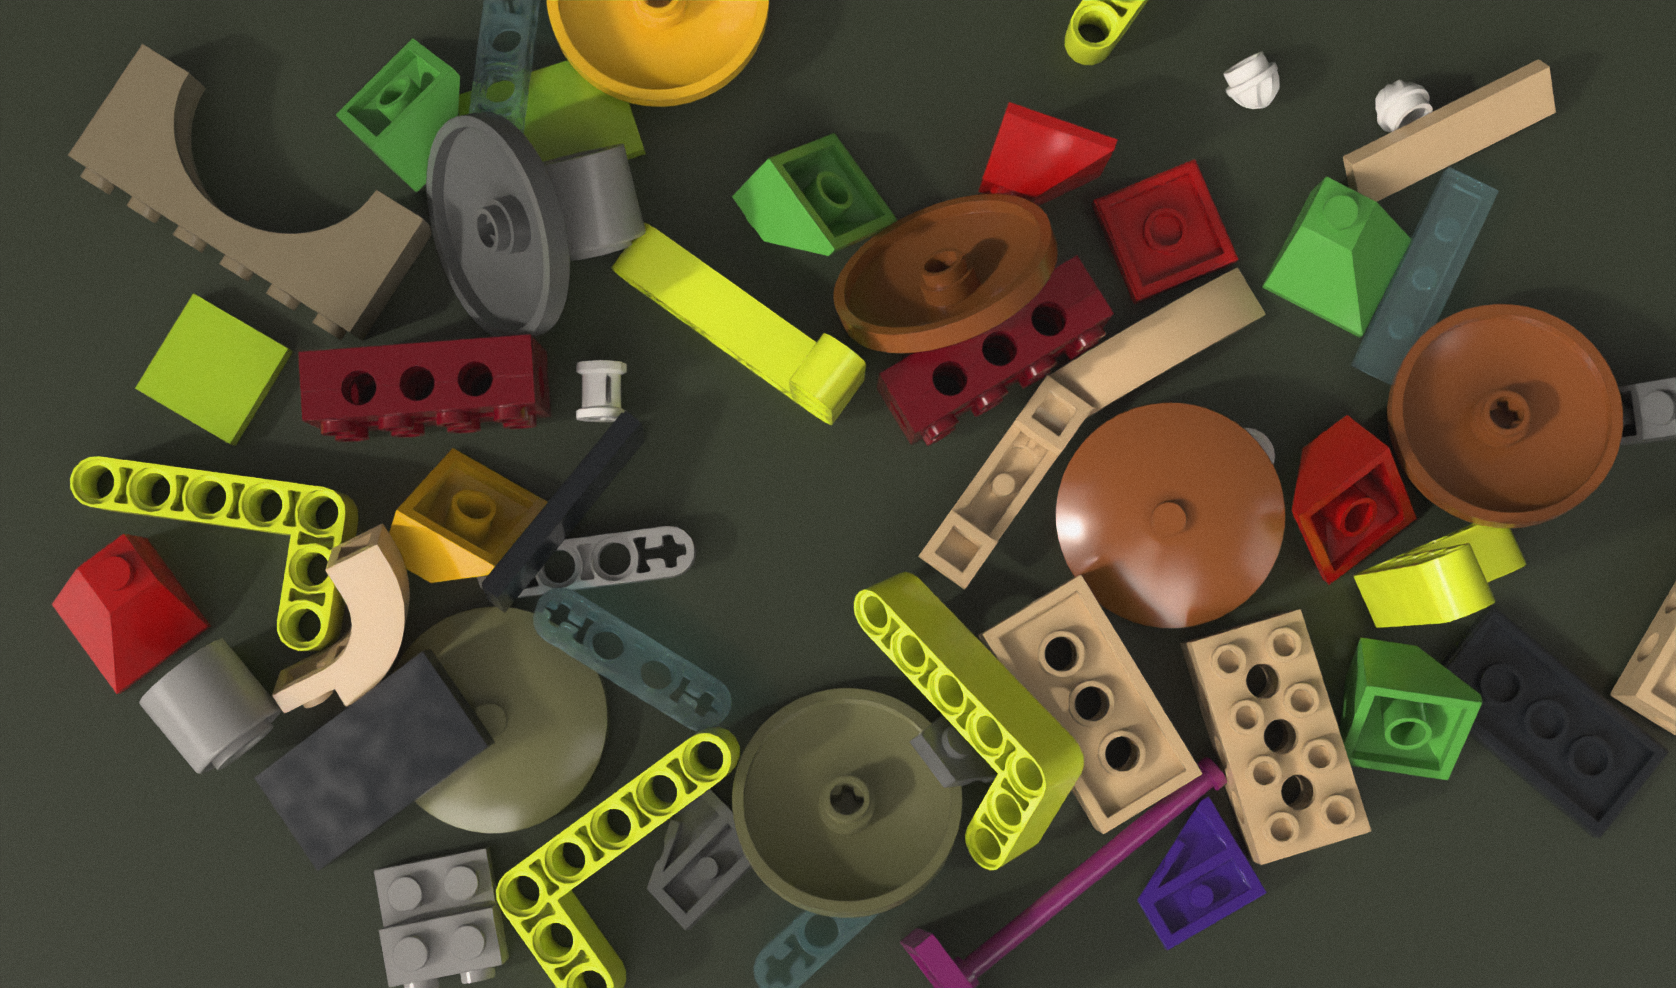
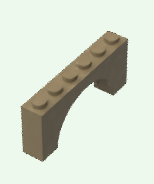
M142 44L68 154L69 157L86 167L80 177L108 195L112 193L115 187L132 196L126 206L155 224L161 216L166 217L178 225L172 235L199 252L203 253L208 244L224 254L219 264L245 281L249 282L254 273L271 283L266 294L293 311L297 309L300 303L318 313L312 323L339 340H342L345 334L349 332L363 341L431 237L432 230L430 225L423 218L378 190L373 193L370 199L358 211L348 218L330 227L307 233L286 234L268 232L250 227L229 217L218 207L204 188L192 154V122L198 102L206 88L189 72Z

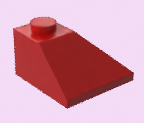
M1009 102L978 192L1017 196L1040 206L1099 178L1115 149L1118 139Z
M1348 415L1322 432L1302 449L1291 511L1322 579L1330 585L1417 518L1390 448Z
M122 534L77 567L52 603L116 694H121L211 627L146 537Z

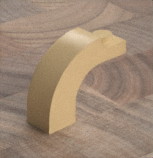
M383 523L332 548L325 570L348 606L352 626L346 635L335 644L280 671L272 696L284 714L301 705L304 708L314 707L325 701L333 693L334 689L347 707L373 689L392 666L402 642L409 610L410 589L402 555Z

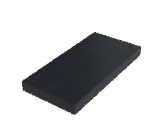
M1494 606L1485 608L1441 662V665L1481 694L1482 705L1469 735L1594 838H1601L1670 752Z
M430 648L419 653L257 775L255 780L316 870L319 871L484 752L495 741Z

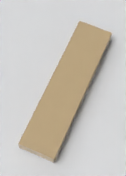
M1538 59L1343 156L1349 188L1377 202L1556 113L1550 66Z

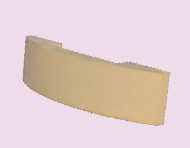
M1237 267L1133 324L1049 376L1093 407L1085 418L1087 419L1120 400L1131 391L1211 345L1224 340L1266 314Z
M1047 375L918 557L965 589L1093 407Z

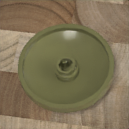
M483 607L463 611L445 618L421 634L403 654L393 673L422 651L431 648L495 743L415 802L429 814L447 824L479 833H507L526 829L546 821L569 806L584 791L598 770L604 756L610 728V709L605 683L596 663L586 648L574 635L549 618L534 612L510 607L505 613L498 607Z
M837 688L812 693L789 703L773 714L761 725L746 746L737 766L732 790V811L738 840L745 857L759 878L772 891L791 904L812 913L838 918H857L882 913L900 906L921 892L937 876L950 856L957 839L962 812V787L944 788L909 742L931 723L918 711L896 698L883 693L856 688Z

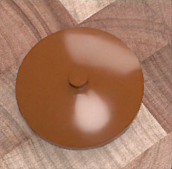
M980 194L947 200L905 216L873 236L860 247L839 274L834 288V305L848 335L857 343L867 348L887 353H915L943 348L988 331L1027 305L1044 287L1054 271L1058 258V243L1045 212L1038 205L1024 198L1004 194Z
M1492 304L1457 312L1435 324L1417 340L1404 357L1393 378L1388 398L1387 422L1392 447L1399 464L1414 486L1427 499L1449 514L1467 522L1493 528H1522L1542 524L1567 513L1597 489L1613 466L1619 451L1623 431V407L1617 382L1609 365L1597 348L1581 332L1558 317L1541 310L1513 304Z
M1158 402L1134 407L1114 416L1099 426L1084 440L1071 458L1061 480L1056 504V526L1060 547L1067 565L1074 577L1082 575L1099 604L1114 614L1135 623L1158 628H1182L1204 624L1224 616L1244 603L1261 586L1273 568L1281 548L1285 529V503L1280 480L1274 465L1259 442L1245 428L1224 414L1207 407L1184 402Z

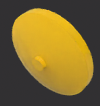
M547 0V10L553 32L563 54L572 67L585 80L605 94L628 103L651 107H667L691 103L705 98L727 85L745 68L757 51L763 38L769 14V0Z

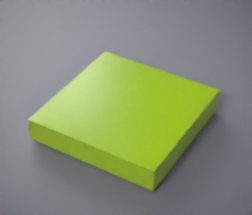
M193 293L135 389L225 442L236 446L293 351Z

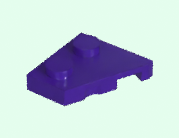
M1208 796L1199 802L1138 897L1137 902L1167 951L1267 892Z

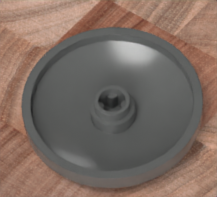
M487 111L456 116L448 120L435 136L427 166L426 190L428 213L441 264L456 296L465 310L491 336L500 337L531 334L533 337L540 336L548 332L558 321L563 311L569 288L570 257L567 231L554 185L532 144L509 120L501 115Z

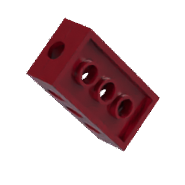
M1078 255L1054 268L1049 280L1039 293L1013 316L973 338L943 348L915 352L879 373L877 390L909 443L913 445L923 439L926 445L930 446L956 430L955 426L960 423L957 419L959 416L971 410L976 418L1003 402V397L1009 393L1006 389L1007 387L1018 381L1021 387L1025 389L1051 373L1050 369L1057 364L1055 360L1057 357L1066 353L1069 359L1073 360L1095 347L1099 343L1098 340L1106 335L1103 327L1114 313ZM1042 321L1047 323L1052 328L1054 335L1045 336L1036 331L1032 322ZM987 349L1000 351L1005 356L1007 364L996 366L989 363L982 351ZM941 377L950 378L958 384L960 393L953 396L944 395L935 388L933 381Z
M531 334L298 352L302 421L321 429V435L335 436V441L337 442L366 441L370 439L369 431L377 430L391 432V437L394 438L420 437L425 435V427L429 426L447 427V433L453 434L474 433L481 431L482 422L503 423L504 429H528L537 427V418L551 417L547 351ZM493 378L489 390L478 396L480 385L485 380ZM434 383L432 393L423 399L425 389ZM376 389L374 397L368 402L370 393Z

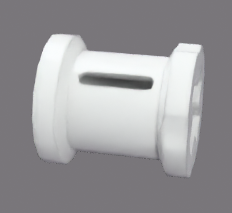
M611 360L582 361L576 364V372L582 375V408L576 411V419L587 422H614L621 413L626 411L621 408V375L627 373V364Z

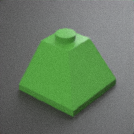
M412 38L336 116L417 193L426 184L428 158L435 136L448 120L458 116L460 75L451 66Z
M835 133L768 158L732 196L744 213L748 223L755 228L764 242L826 256L869 238L898 221Z
M1326 176L1310 192L1262 288L1360 338L1367 329L1412 239L1376 201Z
M1360 637L1345 678L1339 731L1350 765L1448 780L1482 705L1481 694L1418 646Z

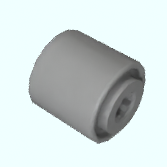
M624 144L600 147L543 161L562 209L567 231L570 261L597 257L622 250L632 245L631 240L645 234V226Z
M223 638L213 641L183 660L155 683L139 702L141 707L195 772L199 774H204L215 767L217 770H221L245 754L272 730L273 725L271 723L281 712L279 705Z

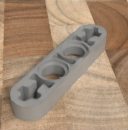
M673 526L565 539L556 551H566L573 557L575 571L572 577L565 582L555 583L546 576L543 566L535 575L539 585L529 588L528 584L518 598L674 578L685 574L692 568L696 559V547L693 539L687 532ZM668 536H673L677 545H685L686 555L677 557V566L668 568V564L664 559H649L646 561L650 571L639 573L641 554L635 542L637 539L646 538V550L664 547V538ZM613 543L624 545L631 555L628 569L619 575L605 573L599 562L602 550L607 545ZM488 575L477 577L481 588L482 582Z

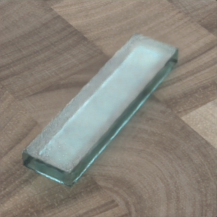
M1451 167L1443 171L1351 366L1392 385L1397 369L1406 354L1417 340L1437 323L1499 190Z

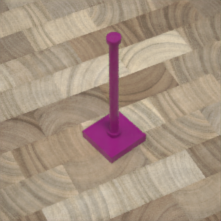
M1204 757L1196 764L1201 770L1202 775L1162 798L963 960L959 956L952 960L932 933L919 928L914 929L899 942L934 988H976L980 985L978 977L1211 788L1217 791L1227 784L1226 777L1210 758Z

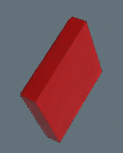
M1195 159L1095 199L1091 204L1134 304L1225 268L1239 260Z

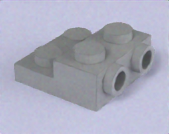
M490 847L374 870L384 926L379 930L389 987L404 985V988H439V977L459 973L462 984L483 981L495 977L494 966L503 965L509 959L501 908L496 896L497 886Z

